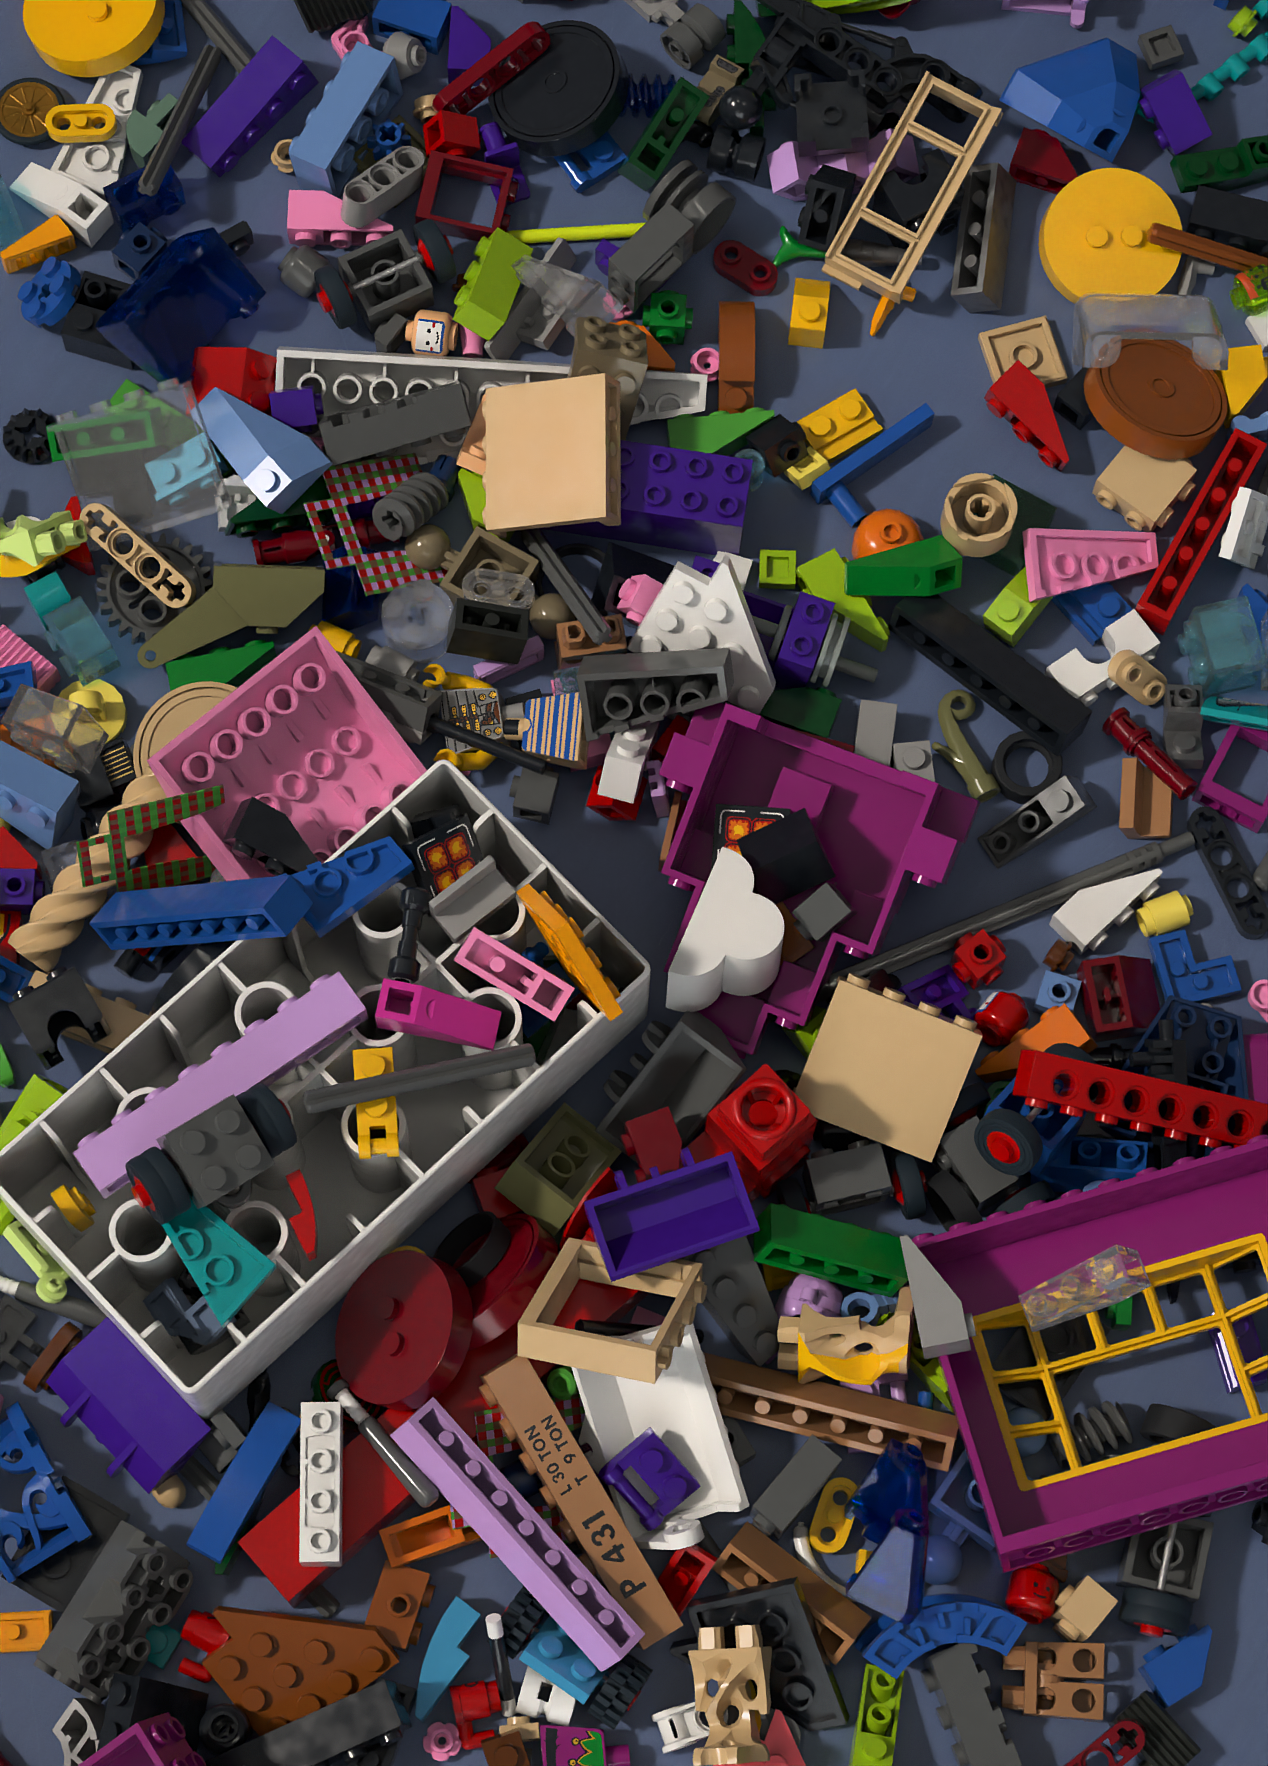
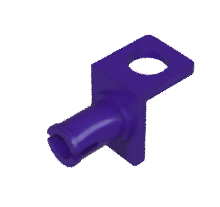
M497 122L485 124L479 129L480 136L487 149L484 153V161L514 169L513 179L519 182V190L517 191L514 203L530 198V190L520 167L518 143L514 142L507 145ZM489 184L496 203H498L499 186Z

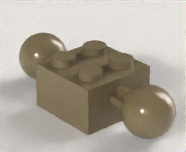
M423 524L406 538L405 551L407 557L416 567L423 570H434L442 567L448 570L439 585L442 601L453 607L457 598L529 610V620L533 630L539 636L551 640L556 639L557 623L575 621L576 616L560 594L548 593L539 597L530 592L538 580V573L540 571L538 559L476 526L461 552L451 548V542L447 533L442 528L433 524Z

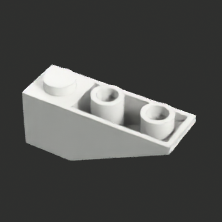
M33 162L28 165L9 187L12 192L47 217L51 218L54 215H58L72 234L91 248L114 223L109 203L82 184Z
M1158 868L1081 889L1053 914L1049 925L1067 943L1071 941L1073 943L1072 948L1079 955L1083 954L1088 948L1095 951L1109 937L1106 931L1114 923L1120 927L1133 915L1135 911L1131 907L1140 898L1147 902L1159 890L1160 886L1157 882L1163 872Z

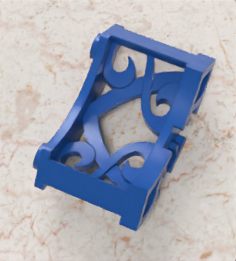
M18 1401L5 1409L7 1416L0 1420V1467L13 1474H25L34 1470L37 1474L30 1479L22 1494L24 1513L0 1509V1574L3 1573L8 1583L13 1582L17 1576L76 1540L79 1543L92 1535L87 1520L61 1477L52 1479L51 1474L55 1473L49 1462L51 1459L37 1430ZM17 1452L23 1453L21 1460L17 1463H10L3 1459L6 1454L13 1460V1456ZM38 1493L46 1494L47 1500L44 1504L39 1505L35 1503L40 1513L34 1514L32 1506L33 1497ZM69 1527L43 1543L40 1531ZM23 1530H30L35 1549L13 1562L5 1550L6 1540L11 1537L16 1538L17 1547L21 1550L25 1544Z
M958 1593L926 1595L909 1600L884 1613L860 1635L854 1643V1647L862 1653L865 1659L897 1679L902 1671L917 1657L936 1648V1646L947 1643L978 1644L1007 1656L1028 1622L997 1603L973 1595Z

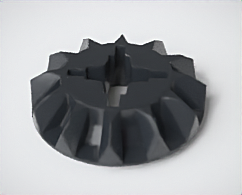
M24 408L21 413L11 415L10 421L6 426H3V443L9 455L17 461L29 464L39 463L48 459L51 456L46 426L56 422L53 416L44 413L40 408L38 410ZM35 424L39 438L33 437L28 442V445H26V438L22 433L23 431L29 432Z

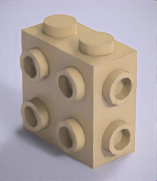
M1124 446L1098 477L1092 494L1096 496L1097 501L1103 507L1109 510L1114 509L1124 516L1127 524L1135 530L1152 532L1157 525L1163 528L1175 512L1171 508L1178 499L1185 502L1193 492L1196 484L1192 481L1197 469L1193 467L1192 462L1188 458L1177 460L1160 459Z

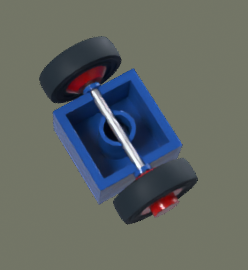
M1057 1043L1044 1051L1096 1064L1089 1054L1072 1044ZM1060 1075L1054 1081V1089L1057 1094L1063 1089V1080ZM1015 1077L988 1106L984 1117L975 1128L974 1141L980 1155L994 1169L1012 1176L1023 1175L1029 1171L1036 1177H1039L1076 1136L1088 1112L1083 1111L1081 1118L1059 1113L1061 1106L1048 1103L1047 1110L1024 1105L1025 1098L1012 1095ZM1092 1084L1089 1089L1091 1101L1098 1095V1088L1095 1084Z

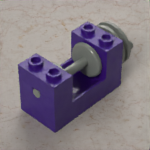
M696 555L691 568L711 578L720 563ZM742 590L774 675L775 687L780 689L806 687L809 677V682L815 683L817 677L823 678L822 686L827 688L834 670L874 683L878 669L839 656L851 618L845 617L843 623L838 622L839 614L834 612L832 614L834 602L800 591L793 608L791 605H785Z

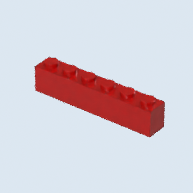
M1237 428L1234 429L1137 603L1136 612L1151 630L1161 635H1164L1229 518L1231 505L1238 494L1239 487H1246L1261 460L1267 443Z

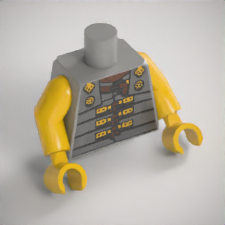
M430 664L423 670L425 673H432L436 678V681L425 680L422 683L423 685L433 689L439 685L443 687V690H438L443 692L441 701L443 720L505 745H511L510 740H506L504 737L505 719L524 718V702L505 706L503 696L491 684L468 675L454 672L445 673L443 667L438 664ZM445 736L447 749L440 750L433 760H449L460 771L484 770L498 757Z

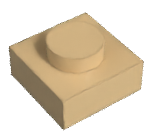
M530 1716L507 1718V1725L499 1726L500 1734L519 1727L523 1742L540 1741L539 1723H531Z

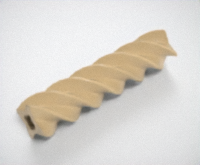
M146 766L145 775L137 777L126 787L122 797V804L108 812L167 798L152 769ZM107 813L101 820L99 834L90 838L110 834ZM154 829L124 837L128 870L131 859L141 855L150 845ZM107 842L89 846L93 877L111 873ZM77 852L76 863L67 866L57 875L52 893L42 897L35 903L30 913L29 923L17 928L10 935L8 943L19 954L30 960L45 973H49L58 963L62 948L71 944L80 935L85 918L95 914L102 907L107 897L108 888L117 885L116 880L83 887Z

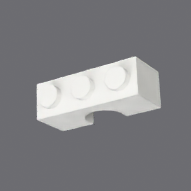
M1135 609L1104 630L1101 642L1109 651L1110 660L1100 664L1089 662L1075 648L1049 665L1044 675L1051 678L1057 685L1088 707L1098 699L1097 694L1107 687L1110 690L1118 687L1108 676V665L1118 652L1127 649L1132 650L1152 664L1157 658L1155 654L1160 641Z
M661 720L650 723V721L631 726L629 730L615 733L605 757L597 794L634 803L640 788L643 772L647 771L646 762L651 761L652 747L656 743Z

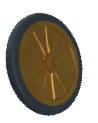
M22 78L6 85L0 91V134L7 140L19 145H37L51 139L45 125V118L53 107L66 105L60 91L51 83L39 78Z

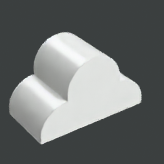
M721 848L669 968L666 1008L680 1012L699 1011L711 1005L719 997L721 991L737 996L754 995L767 989L778 975L784 936L783 916L772 901L764 896L753 893L754 874L752 868L744 857L731 849Z

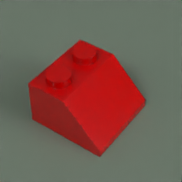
M196 347L186 415L194 418L191 411L214 387H217L271 416L269 393L274 391L277 357L247 347Z

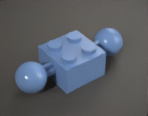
M1019 1407L1007 1412L1011 1425L1045 1421L1037 1411L1031 1408ZM1047 1435L1015 1439L1020 1457L1032 1456L1039 1452L1046 1443ZM964 1449L926 1506V1509L948 1524L941 1535L926 1537L917 1545L914 1551L913 1564L917 1574L925 1582L932 1585L950 1583L959 1575L963 1565V1555L960 1548L967 1537L989 1552L995 1547L967 1452Z

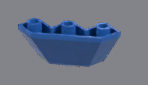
M1103 38L1017 68L999 101L1102 158L1113 162L1130 131L1140 97L1137 54L1108 38Z

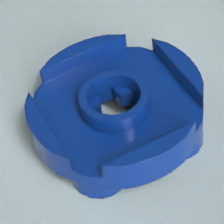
M54 256L47 258L41 270L31 281L25 282L18 292V299L22 301L21 312L24 319L37 328H42L41 324L43 323L50 327L59 322L68 313L76 300V297L71 294L74 285L80 288L81 275L79 270L65 260H59Z

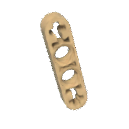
M99 503L88 504L83 508L80 513V519L84 522L86 533L164 604L172 608H185L193 603L196 597V588L192 580L112 508ZM93 512L99 514L103 512L102 521L108 527L114 528L116 523L119 526L110 533L103 527H92L94 519L91 515ZM124 533L129 534L133 539V548L127 554H121L116 549V540L118 536ZM154 557L160 564V572L156 577L150 579L144 575L142 566L146 559ZM165 579L174 585L180 586L183 584L185 587L182 589L185 597L184 599L175 598L173 600L171 597L174 591L167 584H161L160 589L157 585Z

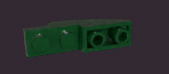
M734 0L733 14H727L726 33L727 35H733V45H727V60L744 69L741 85H744L753 73L750 69L751 62L766 39L760 26L741 0ZM766 92L761 97L763 104L762 116L753 127L748 129L749 133L763 137L764 111H776V103L772 97H768Z
M1268 135L1241 139L1238 145L1234 147L1174 156L1170 166L1180 193L1197 191L1198 185L1227 192L1267 181Z

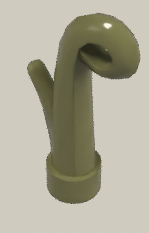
M952 690L944 695L938 707L939 723L949 748L938 742H934L931 747L948 760L961 774L968 785L967 789L971 797L983 803L995 797L1001 789L993 774L987 772L955 721L966 719L974 713L976 708L975 699L965 690ZM955 702H962L966 707L956 710L951 708V705Z

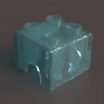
M1242 596L1194 607L1188 620L1183 623L1184 629L1182 633L1178 634L1180 651L1182 655L1188 654L1191 667H1188L1190 685H1202L1203 698L1254 687L1258 680V675L1254 676L1253 672L1262 670L1267 660L1248 597Z

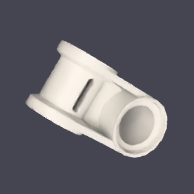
M695 1702L687 1705H678L651 1715L652 1721L658 1724L664 1742L662 1747L663 1754L693 1745L697 1741L709 1736V1727L701 1723L700 1711H696ZM728 1709L725 1710L723 1716L726 1724L729 1718ZM671 1720L674 1722L678 1734L677 1738L674 1737L670 1725Z

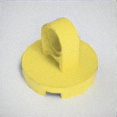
M86 678L71 683L61 691L54 703L53 719L58 734L67 743L73 745V747L95 739L100 745H104L116 739L120 732L123 733L126 727L127 710L122 695L113 685L101 679Z

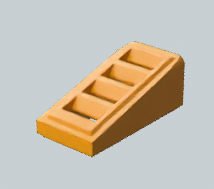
M54 215L1 251L0 257L5 271L10 274L43 262L51 256L57 257L68 253L77 247L72 232L58 215Z

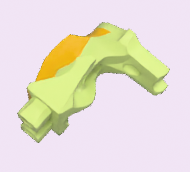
M68 510L53 513L50 518L42 521L31 520L22 514L17 517L14 528L10 529L5 526L3 517H0V577L28 575L79 547L81 543L88 540L83 520H73L71 511Z

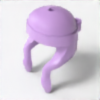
M798 1274L790 1279L788 1285L784 1286L775 1305V1311L778 1319H780V1316L792 1317L800 1315L802 1304L806 1303L814 1311L826 1317L841 1318L842 1291L834 1282ZM778 1351L766 1361V1364H770L778 1356Z

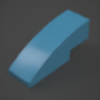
M457 1596L442 1616L422 1664L415 1710L416 1718L422 1723L471 1660L470 1656L462 1651L460 1647L480 1622L482 1616Z

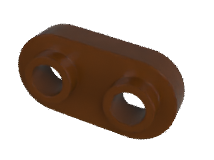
M70 1321L67 1322L57 1332L30 1368L23 1384L35 1393L40 1392L42 1389L49 1391L51 1387L46 1383L47 1379L61 1359L82 1341L80 1338L83 1331Z

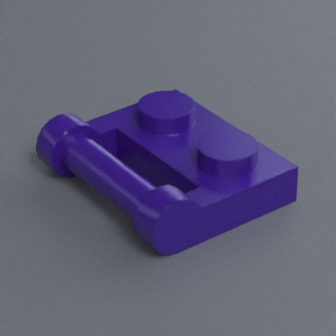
M651 1427L606 1463L598 1474L601 1480L606 1485H612L640 1516L639 1522L647 1531L657 1528L668 1513L701 1487L698 1480ZM629 1466L638 1473L659 1497L654 1504L650 1505L623 1475Z

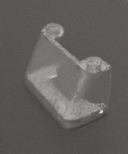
M1087 293L1081 296L1075 303L1072 364L1092 368L1111 366L1120 356L1121 339L1178 340L1179 343L1192 350V358L1201 368L1228 370V345L1217 307L1206 296Z

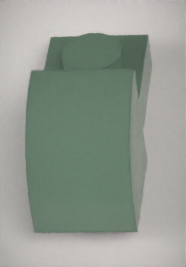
M170 93L161 101H155L148 109L146 117L134 109L128 118L126 134L130 152L135 163L143 171L178 102V99Z

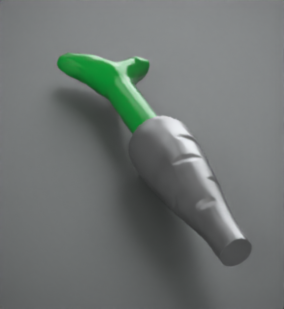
M781 226L779 235L783 245L772 262L776 269L783 263L798 257L825 258V251L799 244L785 226ZM849 239L841 254L867 268L899 265L906 249L865 240ZM922 258L919 261L918 265H922Z

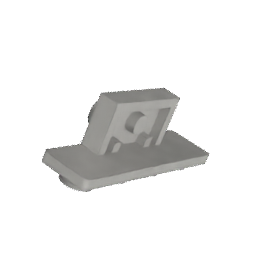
M560 237L556 239L513 302L504 325L490 341H486L484 348L491 359L509 360L521 341L549 350L585 297V293L580 286L563 281L577 259L566 239Z

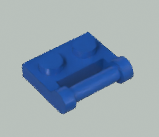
M608 132L587 147L576 151L590 169L588 171L582 172L569 154L553 156L572 180L570 184L577 193H582L618 170L627 157Z

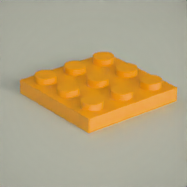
M529 883L519 889L516 894L575 986L609 1021L622 1014L623 1011L616 1001L621 996L618 989L608 976L605 978L599 968L602 967V964L590 947L586 948L581 938L584 937V934L572 917L568 918L559 904H554L545 891L538 893Z

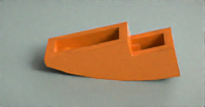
M450 1505L378 1531L391 1569L483 1540L472 1527L452 1530Z

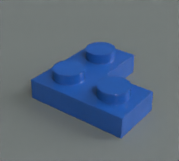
M1185 929L1151 937L1147 941L1165 1001L1169 995L1199 1004L1241 992L1242 988L1232 956L1229 955L1196 964Z

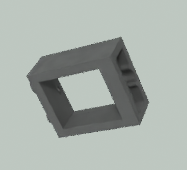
M669 202L609 258V295L618 305H626L633 312L692 256L694 224Z
M812 1434L754 1503L749 1514L753 1518L751 1524L768 1538L773 1535L779 1540L836 1472L842 1459Z

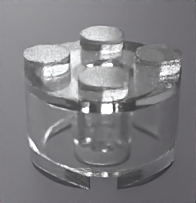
M427 579L410 581L391 591L383 601L381 611L383 634L387 646L416 660L417 663H430L442 657L446 653L448 622L453 611V604L446 592ZM415 620L425 621V623L420 625Z

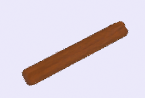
M1157 222L1152 223L1150 229L1147 230V241L1151 244L1243 273L1251 268L1253 271L1248 270L1247 272L1249 273L1246 274L1259 275V278L1262 279L1268 277L1267 257ZM1258 265L1264 266L1263 269H1264V272H1265V273H1263L1262 268L1259 269L1257 266H1258Z

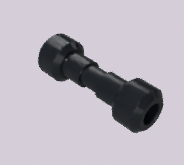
M407 887L401 891L399 907L404 912L401 926L403 932L398 944L397 956L390 959L387 975L391 980L411 984L419 980L421 964L416 959L418 950L417 937L418 931L421 930L423 915L430 911L429 902L432 900V895L423 888Z

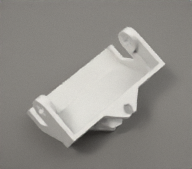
M693 1323L691 1325L686 1324L681 1346L674 1347L668 1370H662L655 1384L571 1367L585 1410L579 1444L588 1443L591 1446L593 1452L589 1451L584 1455L597 1474H599V1471L606 1463L651 1427L698 1480L701 1486L668 1513L657 1528L647 1531L639 1522L640 1516L612 1485H608L615 1508L639 1549L678 1550L692 1546L702 1541L705 1537L700 1521L695 1519L716 1512H739L750 1506L740 1477L739 1465L735 1460L728 1438V1430L723 1422L718 1406L717 1394L712 1386L705 1364V1356L700 1348ZM661 1325L623 1336L608 1337L651 1345ZM631 1466L624 1471L623 1475L650 1505L659 1499Z

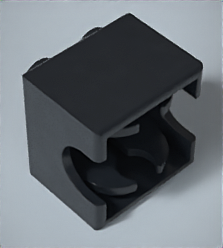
M939 148L921 156L925 163L922 166L925 172L920 174L921 182L912 185L903 182L894 169L885 173L875 191L872 210L916 233L951 170L950 165ZM962 185L935 234L939 233L940 236H944L957 228L965 192ZM886 232L894 247L902 249L909 247V243Z
M66 967L54 970L46 977V983L35 989L33 986L22 988L13 995L14 1001L8 1004L16 1021L46 1070L64 1061L57 1046L58 1038L64 1030L70 1027H80L88 1032L94 1044L112 1033L102 1012L75 967L68 970Z

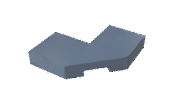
M174 1277L164 1280L143 1300L154 1320H159L171 1336L176 1337L180 1335L191 1338L193 1342L208 1345L215 1342L228 1330L226 1326L222 1328L204 1296L191 1305ZM233 1317L230 1322L235 1324L237 1320Z

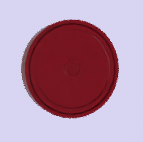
M513 1214L499 1219L510 1230L511 1239L509 1246L497 1265L480 1281L468 1287L473 1308V1329L468 1351L492 1341L522 1317L558 1256L556 1240L528 1214ZM490 1232L471 1243L456 1260L453 1268L460 1267L473 1257L485 1243Z
M408 1250L393 1252L379 1258L357 1278L341 1307L335 1334V1353L340 1374L348 1382V1388L356 1396L364 1401L392 1410L406 1411L422 1407L432 1397L437 1398L450 1385L465 1360L473 1329L472 1302L463 1278L448 1263Z

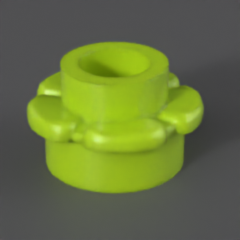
M1245 5L1228 23L1227 27L1234 33L1233 37L1239 34L1246 37L1258 23L1254 18L1257 14L1256 9L1252 11Z

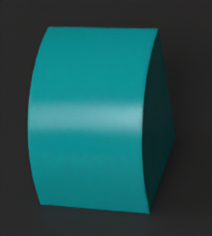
M56 571L24 587L28 601L49 636L81 619Z

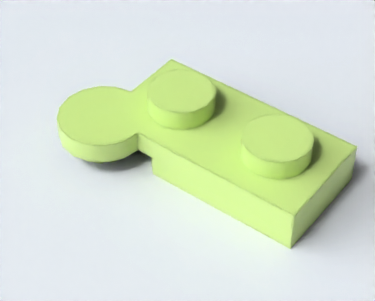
M18 1220L7 1225L2 1234L40 1278L36 1284L38 1296L47 1303L55 1304L60 1302L67 1292L65 1281L71 1277Z

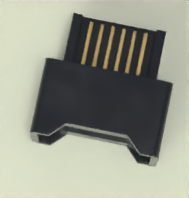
M122 737L104 745H100L95 739H92L60 753L62 760L71 765L79 781L81 792L77 801L85 813L93 806L121 802L120 792L125 790L130 782L137 778L132 754L127 742Z

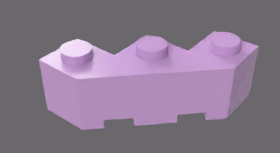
M884 129L876 137L870 139V152L799 157L797 141L781 144L779 149L766 155L773 194L794 201L807 200L808 195H805V187L810 174L815 175L823 164L857 174L852 194L859 193V187L865 184L894 129ZM909 135L905 136L886 171L887 173L894 169L903 182H907L920 175L913 137Z

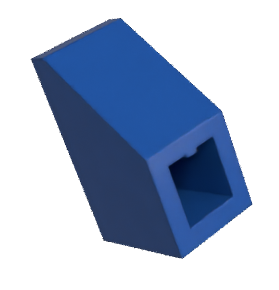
M1194 1623L1189 1626L1186 1636H1175L1179 1643L1168 1650L1161 1644L1142 1656L1146 1664L1139 1667L1138 1670L1164 1709L1202 1686L1212 1636V1629L1208 1624L1198 1629Z

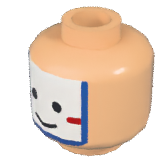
M419 310L414 320H408L406 324L405 341L411 342L412 350L415 354L447 356L450 350L455 351L458 323L453 322V318L449 313Z

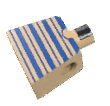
M579 692L529 699L526 701L524 718L505 719V739L522 740L523 752L551 764L586 770L589 742L586 741Z

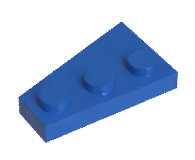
M388 836L348 850L343 857L323 864H321V861L306 865V870L291 876L302 883L305 893L314 903L303 918L321 938L407 876L415 868L412 861L396 842Z

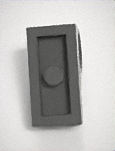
M223 1409L210 1419L214 1424L211 1427L212 1430L198 1447L219 1474L227 1471L248 1435L235 1418Z

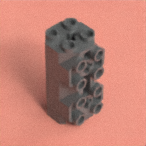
M121 1520L38 1652L37 1660L33 1665L100 1706L103 1700H106L109 1696L114 1673L138 1676L151 1651L150 1642L146 1639L145 1635L152 1625L160 1627L166 1625L174 1618L190 1592V1587L193 1584V1574L188 1570L190 1562L166 1545L152 1539L143 1531Z

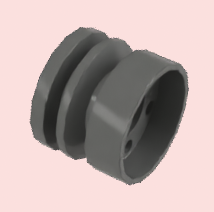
M687 159L674 166L654 188L643 209V218L649 221L669 202L694 224L692 255L704 249L724 227L735 207L736 198L717 182L707 185L708 175L702 170L697 171L698 167Z

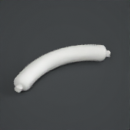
M798 1522V1526L793 1529V1540L799 1562L848 1600L856 1602L858 1596L854 1595L852 1589L836 1583L820 1568L810 1547L808 1528L804 1526V1522Z

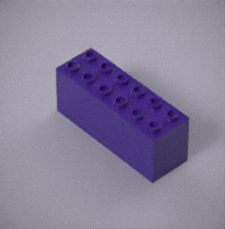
M620 440L621 525L606 526L596 521L540 528L717 555V552L721 551L739 556L749 498L753 460Z

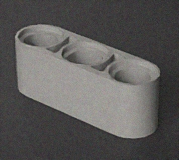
M413 146L399 147L348 182L344 188L340 214L344 223L355 228L364 227L414 193L420 187L425 160L424 154Z

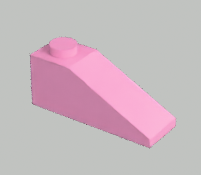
M473 927L454 958V961L554 1022L575 989L568 982L476 927Z

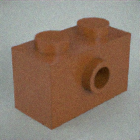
M385 1560L364 1625L376 1626L394 1649L407 1653L410 1644L417 1646L424 1623L418 1622L422 1606L430 1607L436 1589L435 1585L430 1584L431 1574L404 1565L391 1569L389 1560Z

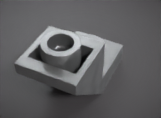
M1165 684L1163 750L1181 769H1202L1204 757L1201 738L1203 717L1200 715L1201 707L1204 703L1202 685Z

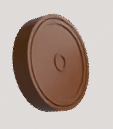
M1128 332L1112 337L1099 349L1084 378L1086 402L1099 424L1125 446L1151 457L1177 460L1199 454L1208 447L1226 418L1227 396L1214 370L1188 347L1158 334Z

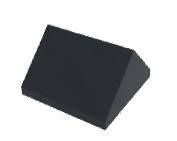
M806 808L736 839L742 857L746 859L752 868L754 884L761 896L766 897L775 905L836 877Z

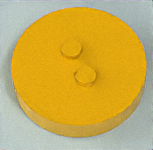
M24 0L23 5L25 30L39 56L53 69L74 77L108 75L135 62L156 40L165 15L164 0Z
M1101 168L1084 173L1062 188L1050 203L1043 216L1038 246L1044 271L1053 286L1065 298L1084 309L1100 313H1120L1137 308L1151 300L1169 282L1178 267L1182 253L1151 244L1147 241L1148 235H1146L1152 223L1156 222L1182 230L1177 209L1160 186L1137 172L1121 168Z

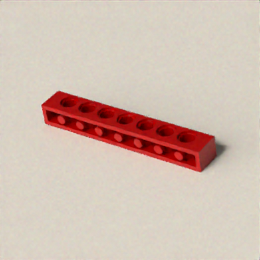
M1021 1050L1012 1095L1025 1098L1024 1105L1047 1110L1048 1103L1061 1106L1059 1112L1061 1114L1082 1118L1083 1111L1096 1114L1094 1120L1096 1122L1117 1125L1118 1119L1130 1122L1129 1129L1152 1133L1153 1127L1165 1130L1164 1137L1187 1141L1188 1135L1199 1138L1198 1145L1210 1148H1219L1222 1146V1143L1233 1145V1148L1246 1145L1250 1139L1262 1135L1264 1125H1268V1104L1042 1051ZM1058 1075L1063 1080V1089L1059 1094L1054 1089V1081ZM1092 1084H1095L1098 1088V1096L1094 1102L1089 1097V1089ZM1127 1092H1130L1133 1103L1127 1110L1124 1105V1097ZM1164 1099L1167 1104V1112L1162 1118L1159 1113V1105ZM1197 1108L1201 1111V1121L1198 1125L1195 1124L1193 1119ZM1231 1116L1234 1117L1236 1123L1232 1133L1228 1129V1121Z

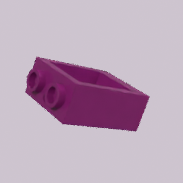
M1231 725L1192 801L1202 806L1211 807L1229 820L1258 833L1268 815V794L1262 806L1212 780L1235 736L1268 752V732Z

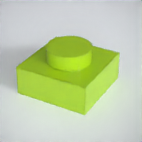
M760 549L759 588L795 589L796 551Z

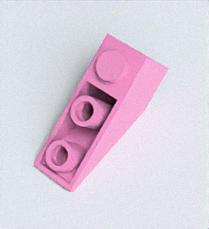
M289 190L287 217L289 244H296L299 247L302 245H309L310 247L315 245H331L340 249L349 248L351 245L364 246L393 233L394 228L378 218L364 227H351L341 219V199L326 191Z

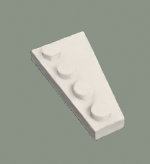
M129 65L117 72L99 77L85 104H105L113 110L117 121L115 134L103 142L64 143L50 169L82 184L104 201L112 204L115 201L128 145L126 134L127 121L133 110L136 109L143 74L141 69ZM99 123L94 128H103L105 124Z

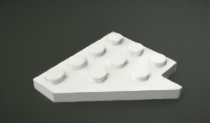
M726 555L723 557L711 578L677 561L630 640L627 649L634 653L730 648L734 684L727 701L758 715L774 691L776 681L730 557Z

